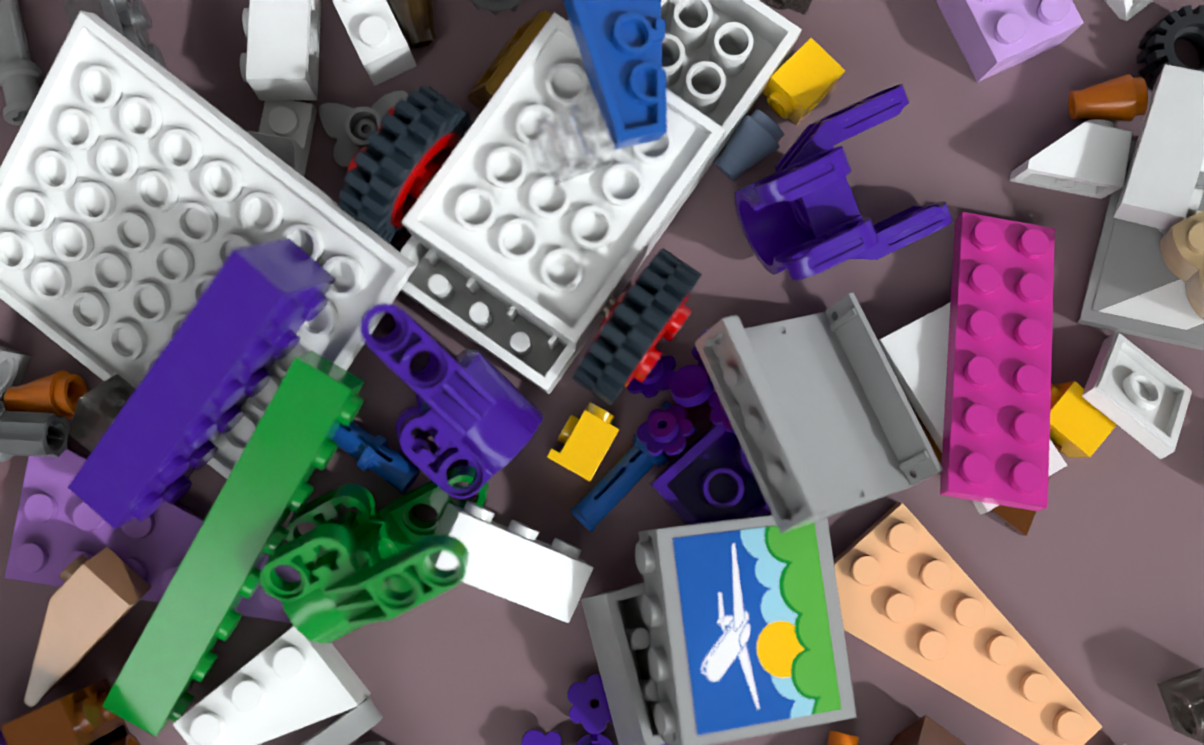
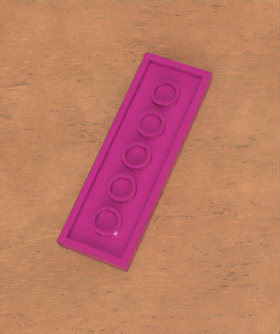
M962 212L955 219L941 463L943 471H941L940 495L1033 511H1041L1048 508L1055 228Z

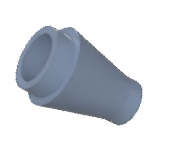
M756 109L751 116L745 115L722 154L714 164L729 179L735 182L741 174L779 148L777 142L784 136V133L769 116Z

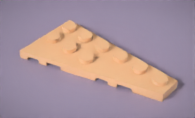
M897 502L834 559L843 629L1040 745H1084L1102 728L1101 724L903 503Z

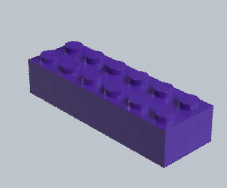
M290 238L234 249L71 481L68 488L113 529L134 518L138 521H143L165 501L170 505L178 501L192 486V482L188 478L193 471L202 468L218 451V447L214 443L220 435L228 433L243 418L245 412L241 407L246 400L256 396L270 382L272 375L268 371L275 361L282 360L296 347L300 341V337L296 333L304 322L313 320L326 307L329 298L325 294L336 279Z

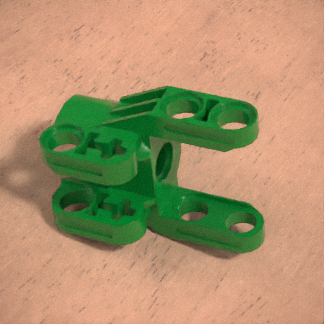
M462 465L446 472L447 481L451 485L458 482L471 483L475 477V467ZM431 480L392 501L379 512L375 509V500L372 494L365 487L357 484L341 485L304 505L298 514H293L287 525V529L290 530L287 536L288 543L277 548L270 555L261 571L260 584L267 594L282 602L285 613L294 627L312 642L320 644L332 643L369 623L388 621L446 592L463 581L469 565V551L466 545L451 535H438L434 533L448 502L464 508L467 501L483 507L489 490V482L487 481L482 486L477 497L471 500H463L450 496ZM420 503L430 505L436 510L438 517L431 521L420 520L413 514L412 507ZM342 504L347 508L356 506L359 509L357 515L351 510L340 515L336 523L333 520ZM309 522L317 527L301 535L297 525ZM436 551H446L456 557L459 565L452 569H441L431 562L429 555ZM278 565L291 566L298 571L301 580L297 582L284 581L277 576L274 567Z

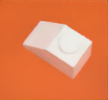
M1088 120L1013 170L1009 181L1102 199L1124 187L1132 131L1114 128V123L1107 120Z

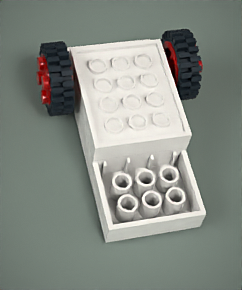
M661 0V19L665 20V39L662 42V69L666 71L667 133L660 140L615 150L611 149L570 21H566L554 12L473 125L470 120L471 115L430 86H421L419 91L414 89L408 93L406 101L401 98L380 120L379 132L372 131L366 139L370 143L369 146L361 148L350 161L348 173L344 180L349 184L341 189L339 198L342 201L338 204V207L356 221L362 222L389 244L391 241H397L401 233L406 234L409 231L412 236L400 253L417 266L400 291L548 395L602 321L601 329L586 351L572 379L611 406L623 388H626L633 378L643 383L662 355L660 351L655 349L661 338L664 337L671 342L687 320L692 310L685 306V303L691 296L690 292L702 274L662 248L650 261L649 265L639 274L626 293L621 294V292L734 134L743 117L748 114L765 90L770 77L789 56L802 31L801 28L761 1Z

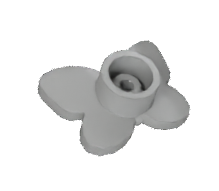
M403 90L391 92L380 98L371 108L357 107L353 109L338 103L322 104L319 107V116L323 127L333 140H337L333 151L334 161L342 168L348 169L354 155L361 148L369 146L370 143L366 139L372 131L379 132L380 120L385 113L401 98L406 101L408 94Z

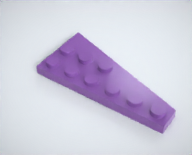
M68 447L58 458L29 456L4 578L61 587L65 582L59 575L76 558L84 554L90 559L108 547L152 586L141 600L160 602L205 519L192 513L190 509L177 502L170 505L165 501L143 521H138L134 518L113 529L68 488L89 456ZM268 554L266 555L264 561L262 562V564H261V566H260V568H259L260 570L263 569L265 563L267 562L268 558L270 557ZM278 565L274 567L277 576L284 581L297 582L301 580L298 571L291 566ZM261 584L249 600L243 597L235 610L243 616L292 623L285 613L282 602L267 594Z

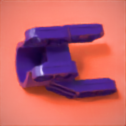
M903 84L884 89L809 124L777 163L775 173L735 192L736 212L742 230L751 249L768 272L775 275L787 269L792 280H801L819 274L848 259L878 260L948 226L953 221L947 203L943 201L926 206H912L873 225L870 217L861 216L846 175L851 173L852 169L843 146L833 147L844 140L898 116L904 106L910 103Z
M382 303L374 305L363 315L360 331L365 343L418 393L416 395L417 404L406 407L396 418L395 430L402 450L444 492L454 498L464 499L472 497L530 441L543 420V413L479 350H463L454 358H451L403 310L392 304ZM390 312L394 317V328L386 336L381 337L370 335L369 324L371 319L378 313ZM423 350L429 351V361L425 367L419 370L409 369V362L414 354ZM418 426L422 430L428 429L436 443L432 451L429 450L430 445L421 436L412 435L411 431L413 428ZM455 447L454 449L444 454L440 459V456L445 450ZM459 459L467 460L465 466L475 467L474 479L463 487L451 485L446 478L449 465Z

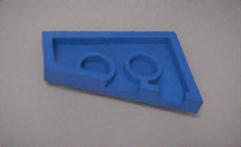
M564 0V6L611 149L615 150L660 140L667 133L666 71L662 69V42L665 39V20L661 19V0Z

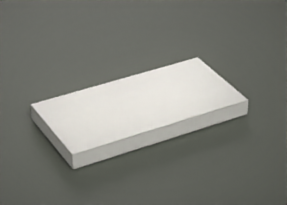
M950 303L878 341L906 397L941 453L943 445ZM1051 440L1049 443V476L1067 466ZM972 500L980 515L999 506L997 504Z

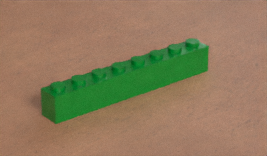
M312 350L294 358L104 701L103 708L155 737L170 721L176 722L188 712L196 698L189 691L195 681L202 683L214 667L219 655L212 651L218 640L221 639L225 642L239 623L242 614L235 610L243 597L249 600L258 589L262 571L259 568L267 554L270 556L286 540L290 530L283 527L288 516L291 511L298 514L311 496L314 487L309 485L308 481L316 468L321 471L324 470L336 452L339 444L332 440L341 424L346 427L349 426L361 408L364 400L358 397L357 394L365 381Z

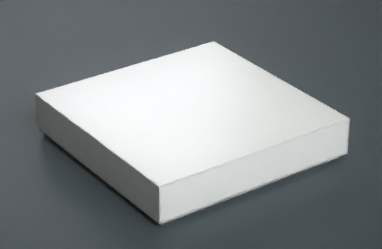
M1114 332L1103 341L1082 397L1159 459H1163L1175 451L1192 390L1123 335Z

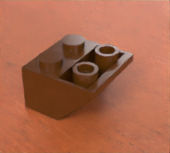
M107 679L64 696L0 726L8 745H140L138 739L129 733L124 719L102 707L112 689Z

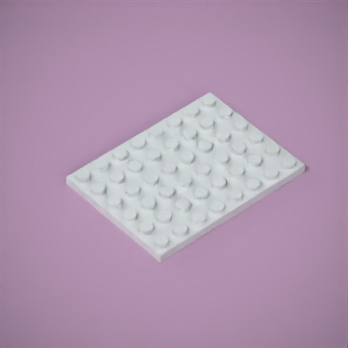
M80 11L0 167V299L124 398L129 400L234 249L290 238L336 279L325 294L329 298L326 307L313 320L304 322L296 333L300 337L296 347L282 360H276L268 372L272 375L270 382L260 393L246 400L241 407L245 412L243 418L228 433L221 434L214 443L218 447V451L207 464L228 479L294 358L312 350L347 370L365 344L360 331L363 315L374 305L382 303L391 304L417 265L362 222L356 221L341 210L334 200L95 13ZM385 312L378 313L371 319L369 324L370 335Z

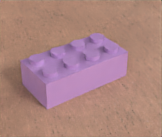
M936 0L977 82L1060 45L1084 23L1072 0Z

